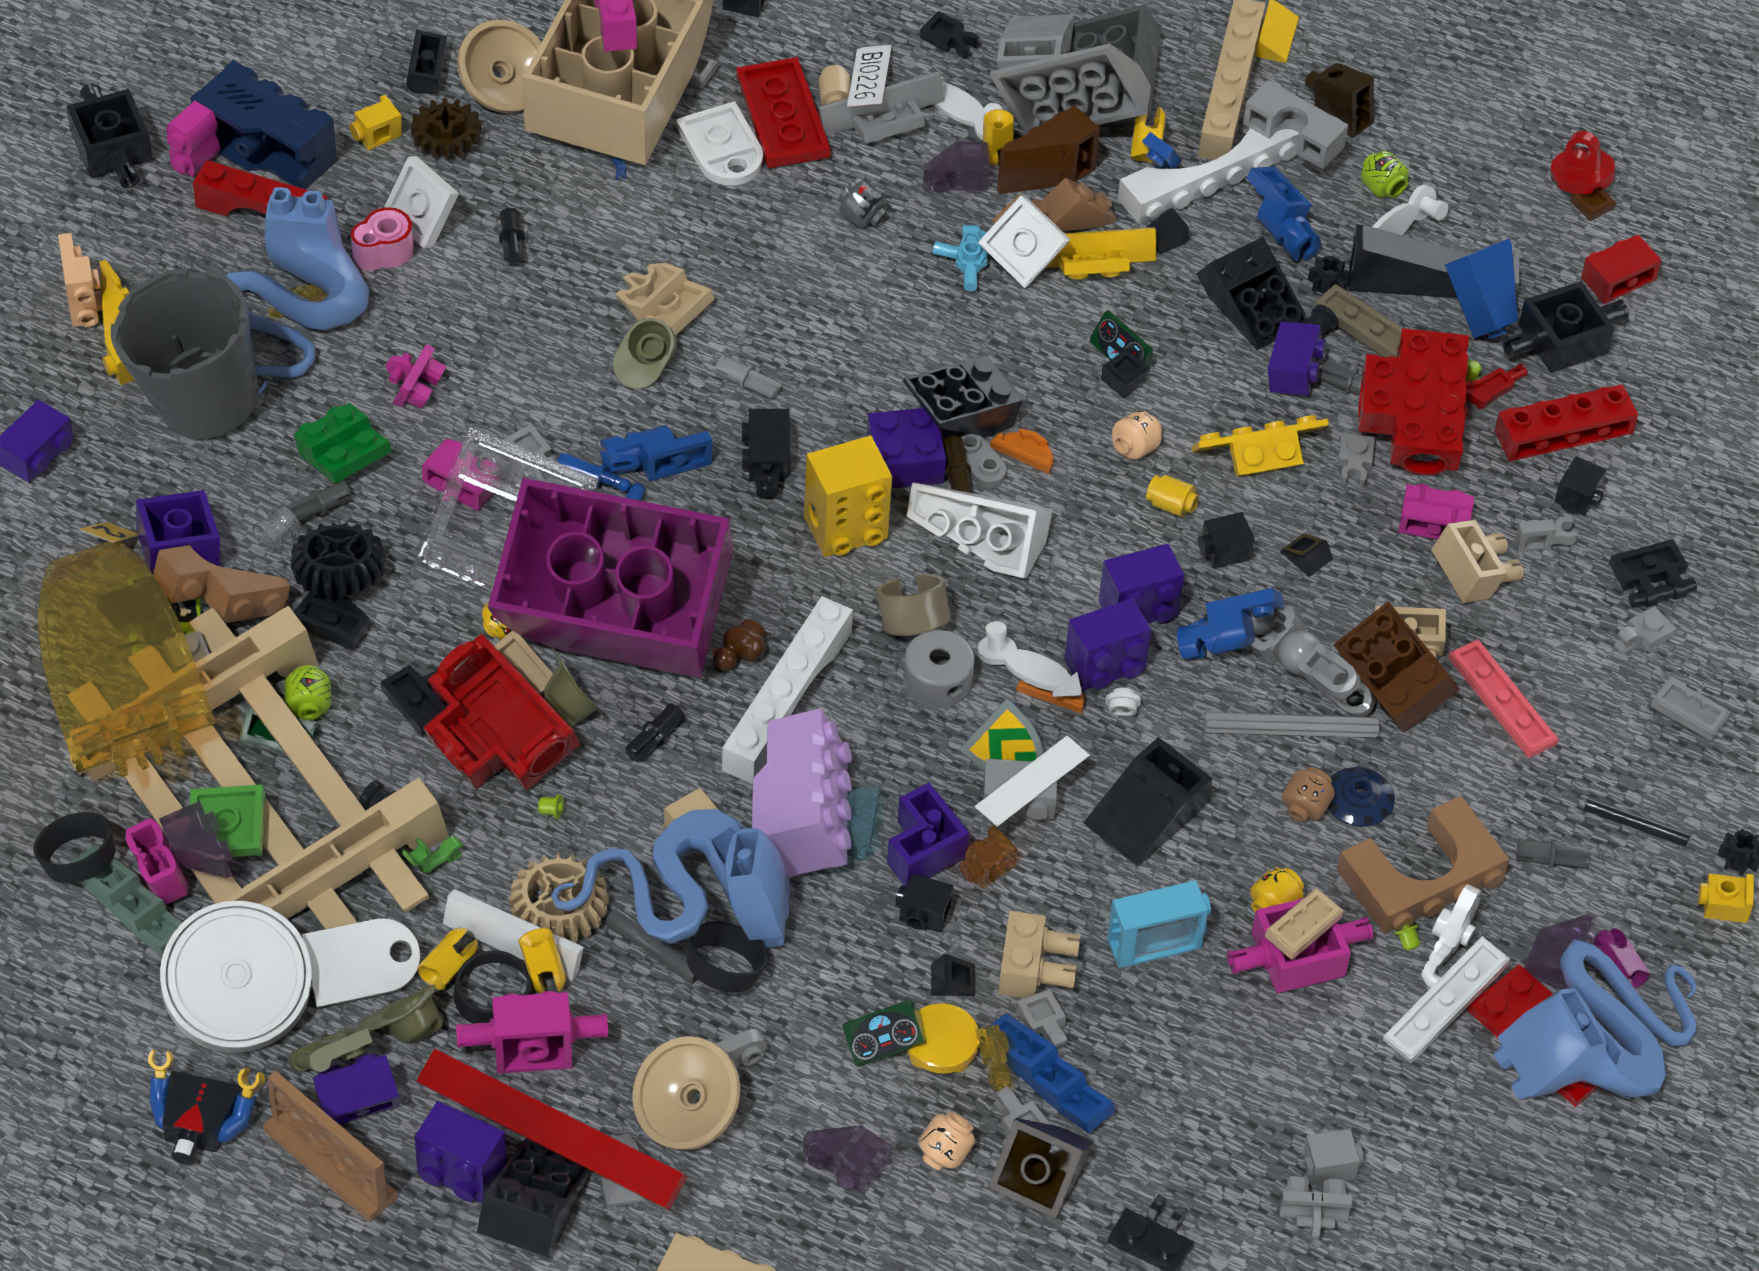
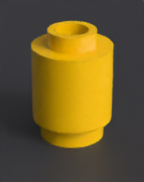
M1155 475L1149 483L1146 500L1152 502V506L1184 518L1187 512L1192 514L1195 511L1199 502V495L1196 494V486L1168 475H1163L1162 477Z

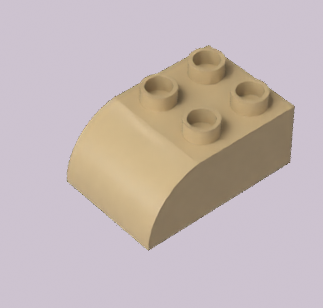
M565 0L523 75L524 130L646 165L695 70L706 37L713 0H632L636 17L637 49L604 52L600 33L599 8H595L594 0Z

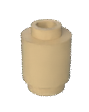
M830 65L822 70L819 77L821 106L849 97L851 79L844 67Z

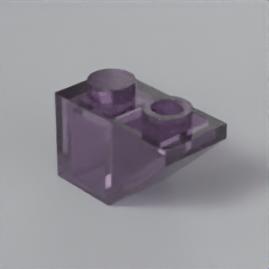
M954 142L924 165L923 190H933L934 192L966 191L968 193L987 191L989 178L988 142Z
M198 801L159 818L179 865L225 879L233 876L227 862L234 859L226 840L217 841L215 834L220 832L221 829L213 811L205 814L201 802Z
M1586 914L1541 928L1528 955L1525 969L1539 982L1560 990L1565 989L1567 985L1560 967V960L1574 939L1592 944L1595 933L1589 930L1593 917Z
M862 1125L808 1131L803 1137V1155L812 1167L818 1170L826 1169L835 1175L836 1180L841 1186L848 1190L856 1189L863 1195L891 1163L892 1145Z

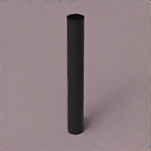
M1589 797L1583 810L1686 847L1690 837L1688 832Z

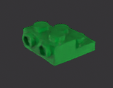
M351 403L340 407H332L326 416L312 423H303L299 427L298 432L293 434L298 453L302 458L335 484L392 452L389 441L371 428L368 416Z

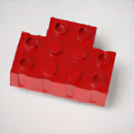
M1402 328L1397 346V357H1380L1374 354H1366L1359 395L1358 431L1392 435L1390 464L1401 465L1404 470L1418 475H1435L1445 470L1458 471L1463 453L1462 438L1465 422V412L1463 411L1466 403L1467 383H1465L1468 367L1467 350L1469 335ZM1423 453L1433 454L1441 459L1422 462L1414 460L1409 456Z
M482 633L474 641L464 642L453 649L440 663L437 673L428 679L434 693L442 702L445 701L448 707L424 726L423 729L436 748L476 790L485 783L488 777L496 774L504 767L511 775L513 774L516 777L518 783L527 791L580 745L574 730ZM468 658L459 668L454 670L462 661Z

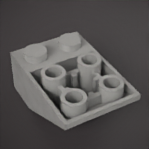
M1074 14L1012 17L1000 37L997 55L998 69L1070 53Z

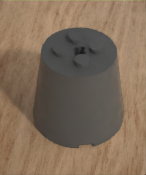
M188 268L163 272L135 287L118 306L119 314L115 323L111 324V340L116 354L166 426L181 436L204 439L220 436L242 424L256 406L259 387L248 309L239 287L228 277L212 270H208L207 273L190 272Z

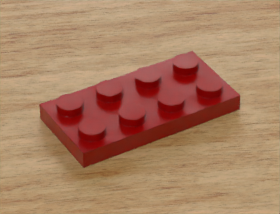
M798 57L736 67V78L758 142L762 147L767 168L830 158L831 149Z
M1518 964L1469 1005L1467 1011L1498 1038L1525 1012L1553 995V993ZM1577 1082L1564 1086L1558 1092L1574 1107H1577L1600 1087L1589 1083Z

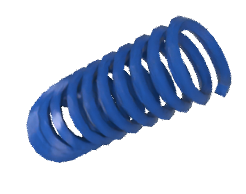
M613 156L611 161L617 168L616 179L619 180L618 177L621 175L625 179V161L622 158Z

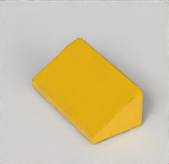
M1269 0L1258 38L1255 57L1286 63L1299 16L1275 0Z

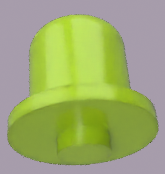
M1475 360L1468 361L1465 381H1477L1480 379L1481 365Z
M557 794L556 797H541L539 799L538 811L540 814L554 815V818L558 820L561 818L565 807L562 794Z
M1418 924L1406 925L1402 930L1394 932V935L1399 936L1401 944L1406 950H1412L1420 946V940L1415 929L1419 927Z

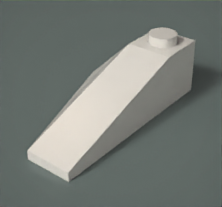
M912 483L906 516L938 537L946 535L960 544L958 549L963 553L969 554L973 552L986 560L983 565L990 570L1027 578L1046 545L1052 510L1015 501Z

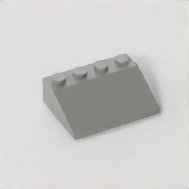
M1111 44L990 72V77L1025 134L1033 127L1040 126L1049 121L1058 112H1064L1074 105L1096 125L1147 114L1151 89L1150 83L1139 64Z

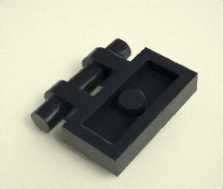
M1674 539L1611 556L1609 565L1623 590L1637 587L1639 591L1628 596L1629 603L1633 608L1641 605L1645 607L1657 605L1659 600L1670 597L1673 600L1685 597L1686 593L1697 590V584L1693 577L1682 580L1680 577L1681 574L1686 573L1688 564ZM1665 580L1666 585L1654 588L1652 582Z

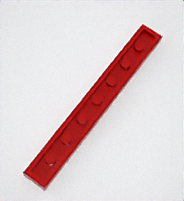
M435 1048L416 1080L417 1083L668 1211H670L688 1178L684 1173Z

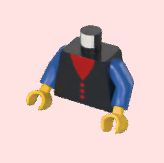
M155 1049L149 1053L148 1063L155 1069V1075L151 1076L150 1107L156 1126L164 1131L165 1141L175 1143L171 1155L175 1161L187 1165L192 1164L198 1149L217 1152L222 1143L229 1142L247 1128L256 1101V1097L253 1095L254 1091L261 1089L265 1084L263 1073H257L256 1080L252 1085H249L247 1080L250 1068H243L239 1072L237 1078L239 1085L173 1070L171 1075L168 1076L166 1075V1070L172 1066L174 1061L171 1051L167 1050V1061L163 1066H159L155 1062Z

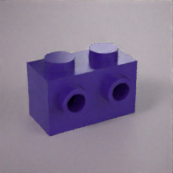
M1281 321L1267 368L1270 392L1309 396L1313 382L1317 383L1319 380V359H1324L1326 355L1327 342L1326 339H1321L1320 325Z
M38 399L0 435V466L29 483L37 474L44 472L49 463L60 452H64L71 445L74 439L70 418Z
M368 1054L358 1058L355 1061L356 1064L343 1068L340 1065H333L327 1070L319 1072V1075L314 1076V1088L321 1109L340 1125L400 1107L398 1091L386 1055L378 1057L377 1054Z

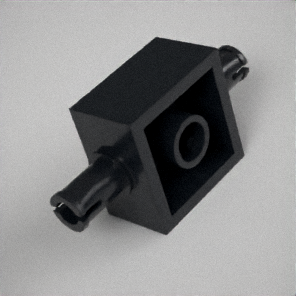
M91 83L94 91L92 94L87 84L80 90L84 101L66 107L70 133L89 177L115 171L123 188H129L126 177L129 178L132 187H134L140 181V176L136 172L134 165L153 160L149 132L129 89L103 96L100 86L96 83Z
M1583 281L1525 299L1518 324L1523 333L1503 338L1504 352L1507 353L1509 358H1512L1515 355L1534 350L1550 372L1607 354L1615 328L1612 323L1627 320L1629 317L1628 308L1621 299L1600 307Z

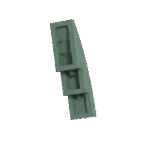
M97 845L92 846L70 863L88 857L100 847ZM113 858L111 863L102 872L92 878L80 881L134 935L163 957L168 941L183 922L167 911L162 899L142 886L135 872Z

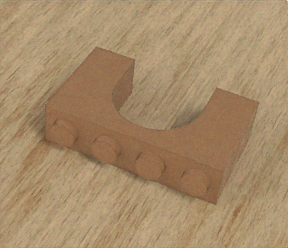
M1462 796L1435 807L1430 812L1427 829L1446 853L1452 865V869L1440 878L1416 880L1404 876L1390 864L1372 838L1340 853L1337 867L1338 873L1384 935L1393 930L1400 931L1406 925L1411 926L1414 920L1425 915L1430 918L1439 914L1446 905L1458 901L1467 884L1477 889L1483 887L1492 889L1504 880L1509 858Z

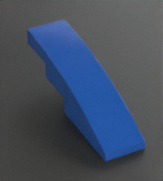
M1005 1013L979 1034L980 1039L1048 1104L1089 1134L1115 1112L1113 1101L1087 1085L1085 1074L1061 1059L1057 1046L1009 1014Z

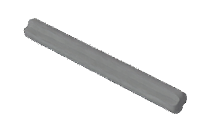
M1207 712L1204 717V729L1207 733L1375 738L1378 737L1380 729L1377 717Z

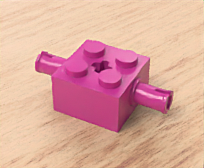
M1303 899L1258 909L1255 912L1251 933L1256 945L1228 951L1229 967H1232L1231 971L1233 974L1263 966L1267 970L1277 994L1345 977L1351 954L1348 945L1372 940V925L1367 924L1369 923L1367 917L1342 924L1336 922L1291 960L1265 937V934L1270 926Z
M545 991L541 994L533 995L506 994L502 997H492L494 1018H491L490 1022L456 1024L457 1048L491 1045L492 1048H495L497 1074L572 1069L571 1043H575V1039L608 1037L607 1013L603 1015L573 1017V1013L569 1011L568 992Z

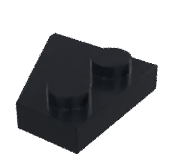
M310 590L293 612L307 632L352 650L369 630L370 618L360 608H356L347 595L344 599L340 596H333L328 600L327 595L323 594L315 597L314 592Z

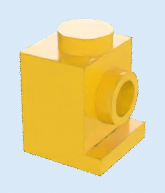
M386 95L380 96L379 103L354 112L355 121L349 124L353 138L356 141H361L367 150L402 136L401 114Z
M1709 873L1706 883H1700L1697 902L1704 905L1703 918L1741 923L1748 922L1754 901V875L1746 874V877L1743 878Z

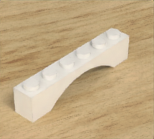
M1250 128L1238 145L1216 160L1182 169L1146 167L1120 179L1118 201L1138 224L1148 220L1154 221L1171 207L1182 209L1191 201L1201 196H1211L1221 187L1239 183L1248 175L1251 168L1270 167V165L1281 160L1288 161L1292 159L1297 152L1300 133L1291 129H1283L1277 131L1269 139Z
M821 596L723 746L722 771L753 784V778L767 764L768 721L791 716L813 679L828 663L836 658L852 633L853 609Z

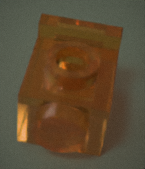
M993 825L989 828L987 838L976 840L967 848L965 860L959 864L960 872L967 881H975L981 889H984L1016 867L1018 849Z

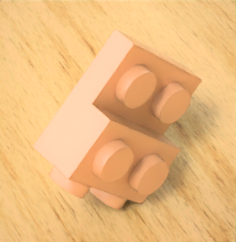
M72 233L59 234L58 238L72 327L94 326L99 323L97 311H103L101 291H94V289H101L98 268L91 269L89 256L82 257L81 247L73 245Z

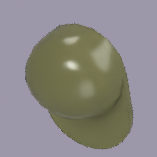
M646 318L634 323L614 355L613 370L617 379L623 385L633 389H644L653 385L661 376L667 363L675 355L677 340L673 330L665 322L655 318Z

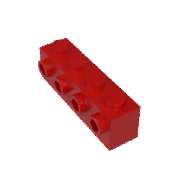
M1623 384L1612 387L1605 386L1594 391L1581 394L1574 393L1563 398L1549 401L1543 400L1535 404L1518 408L1511 407L1500 411L1494 432L1508 461L1511 462L1633 434L1638 412Z

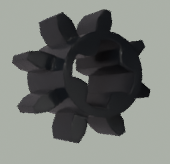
M1325 256L1321 259L1316 258L1314 267L1309 268L1308 280L1313 281L1312 290H1318L1325 294L1335 284L1343 289L1344 285L1348 284L1350 272L1344 271L1346 262L1334 256Z
M1742 828L1734 835L1727 832L1723 844L1720 845L1718 856L1725 857L1726 863L1724 868L1738 871L1739 875H1742L1749 868L1756 872L1759 867V835H1754Z

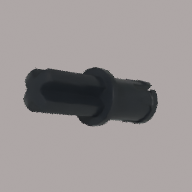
M505 208L500 212L499 216L501 221L499 241L503 245L504 260L509 262V265L515 266L516 263H520L524 259L522 243L525 240V233L521 229L519 210Z
M669 703L652 722L647 721L643 725V731L625 748L629 759L641 762L658 744L663 745L667 741V736L684 721L685 715L683 711L675 704Z

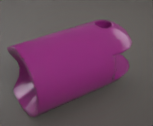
M1617 928L1610 931L1601 930L1596 935L1594 945L1615 963L1633 988L1641 986L1648 980L1650 972L1621 930Z

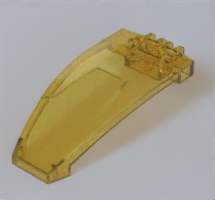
M108 541L49 562L43 577L39 598L38 632L40 650L52 701L77 773L113 761L117 765L121 777L129 775L125 760L136 757L138 765L144 770L149 768L145 753L152 752L156 765L163 763V754L160 748L171 745L173 753L177 757L183 756L184 752L180 743L183 740V735L216 724L183 630L157 580L144 563L120 541Z

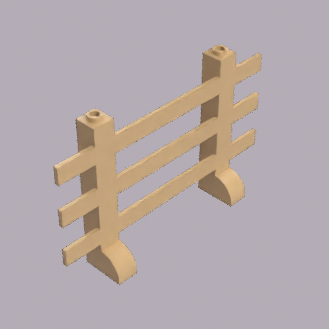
M289 606L238 637L233 635L214 608L191 620L189 624L194 631H200L210 654L177 674L173 673L153 644L135 654L128 660L149 688V691L115 712L110 708L92 681L67 696L88 726L86 730L68 740V744L73 752L68 758L79 775L85 772L90 780L94 782L119 769L215 904L226 901L253 902L273 909L286 919L309 907L324 929L354 924L357 921L334 890L368 868L372 869L404 914L429 898L428 893L396 850L406 844L415 850L418 846L416 842L418 838L429 848L449 838L437 800L418 777L365 811L266 679L267 676L275 671L279 675L287 677L300 666H319L307 630ZM239 693L242 694L340 826L303 849L265 798L263 846L278 866L242 889L220 858L189 859L187 854L189 815L144 755L145 751L180 731L220 787L256 785L205 716V714Z

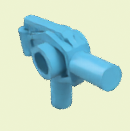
M963 225L960 246L935 241L932 254L956 259V268L960 269L961 273H964V289L969 292L977 289V273H980L981 269L987 266V251L978 243L987 232L979 229V225Z

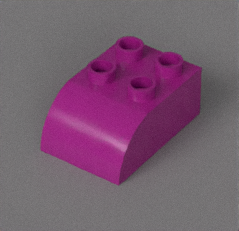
M522 477L489 599L488 609L499 622L509 629L549 647L702 678L734 551L730 520L725 517Z

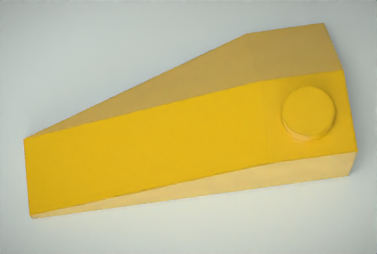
M105 259L99 261L104 337L107 356L102 357L108 375L112 376L115 374L119 384L123 385L134 381V379L116 354L111 340V324L115 323L119 314L118 306L130 292L126 287L122 288L119 277Z

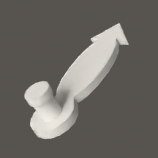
M942 83L944 101L933 105L950 118L965 125L974 126L976 135L983 140L984 115L991 110L1002 109L999 104L990 103L983 108L967 92L948 83Z
M1421 185L1414 190L1408 203L1394 207L1372 227L1403 235L1414 220H1423L1428 215H1431L1432 218L1438 221L1444 219L1448 212V204L1442 200H1436L1435 189L1428 185Z
M994 621L987 624V637L978 643V656L984 663L990 665L1005 664L1012 674L1024 682L1041 689L1053 691V697L1081 695V686L1077 672L1070 676L1066 669L1050 658L1032 651L1017 649L1015 642L1006 636L1007 627L1004 623Z

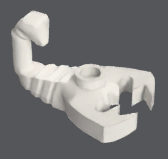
M1469 884L1464 887L1453 911L1444 908L1433 927L1432 934L1438 936L1439 941H1437L1434 951H1432L1429 961L1426 963L1421 974L1425 984L1430 988L1441 978L1436 974V971L1440 970L1443 964L1450 959L1460 944L1467 947L1475 933L1476 927L1471 925L1470 922L1480 904L1481 898L1478 896L1482 891Z

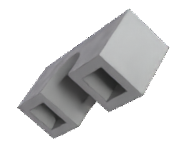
M1269 80L1246 102L1244 125L1269 139L1279 130L1291 129L1297 131L1300 135L1296 154L1322 169L1345 147L1348 124Z

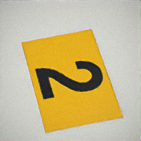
M109 522L79 529L110 542L138 536L135 532Z

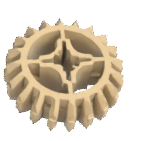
M557 852L554 857L555 859L551 860L543 854L539 864L530 860L527 865L528 870L520 869L517 874L518 880H513L511 885L509 903L512 907V915L540 928H548L552 933L560 937H569L570 941L574 943L578 941L579 933L588 939L591 934V928L599 930L601 919L605 918L607 903H609L606 881L603 877H600V872L598 871L591 896L580 909L576 908L572 911L559 910L551 898L553 890L559 885L570 882L574 883V886L563 889L558 896L560 901L567 902L574 899L582 889L587 859L577 863L573 853L568 859H562L559 852ZM540 889L542 895L538 897L537 902L532 904L530 898L536 890Z

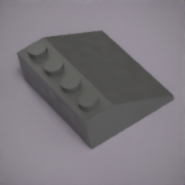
M1145 4L1074 22L1070 53L1111 44L1139 64L1151 85L1146 122L1150 121L1161 29L1148 6ZM1136 117L1098 126L1125 128L1135 125Z

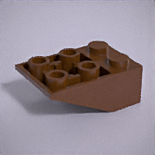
M1074 105L1064 112H1058L1052 119L1042 125L1033 127L1027 134L1017 140L1008 142L1000 151L997 192L1005 194L1058 186L1065 178L1077 182L1092 173L1096 168L1100 127Z
M1389 601L1333 644L1342 657L1353 666L1362 682L1403 732L1410 730L1460 690L1449 673Z

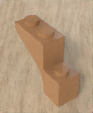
M1065 178L1041 202L1035 198L1030 200L1061 231L1100 228L1110 225L1117 220L1110 209L1112 203L1102 192L1095 193L1083 182L1078 184L1068 178ZM1020 194L992 220L994 224L1021 196Z
M190 545L159 550L152 577L171 603L203 598L210 608L215 609L224 623L270 616L285 608L291 587L289 582L282 577L214 565L200 557Z

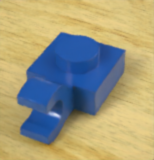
M1149 132L1143 139L1142 143L1148 150L1146 156L1155 164L1154 168L1175 169L1180 164L1181 159L1176 151L1153 133Z

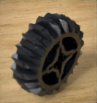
M332 522L330 526L319 524L317 530L307 529L306 535L298 536L297 543L293 545V550L291 551L292 559L290 560L291 570L293 571L296 583L303 586L304 592L312 590L315 597L324 594L327 595L328 600L333 596H340L344 599L346 595L357 597L359 591L369 592L370 586L378 585L379 578L383 576L386 561L385 551L383 550L380 538L373 536L372 529L363 530L361 524L352 527L349 526L348 522H345L343 525H336Z

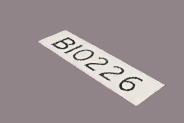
M892 45L857 49L847 107L882 104Z

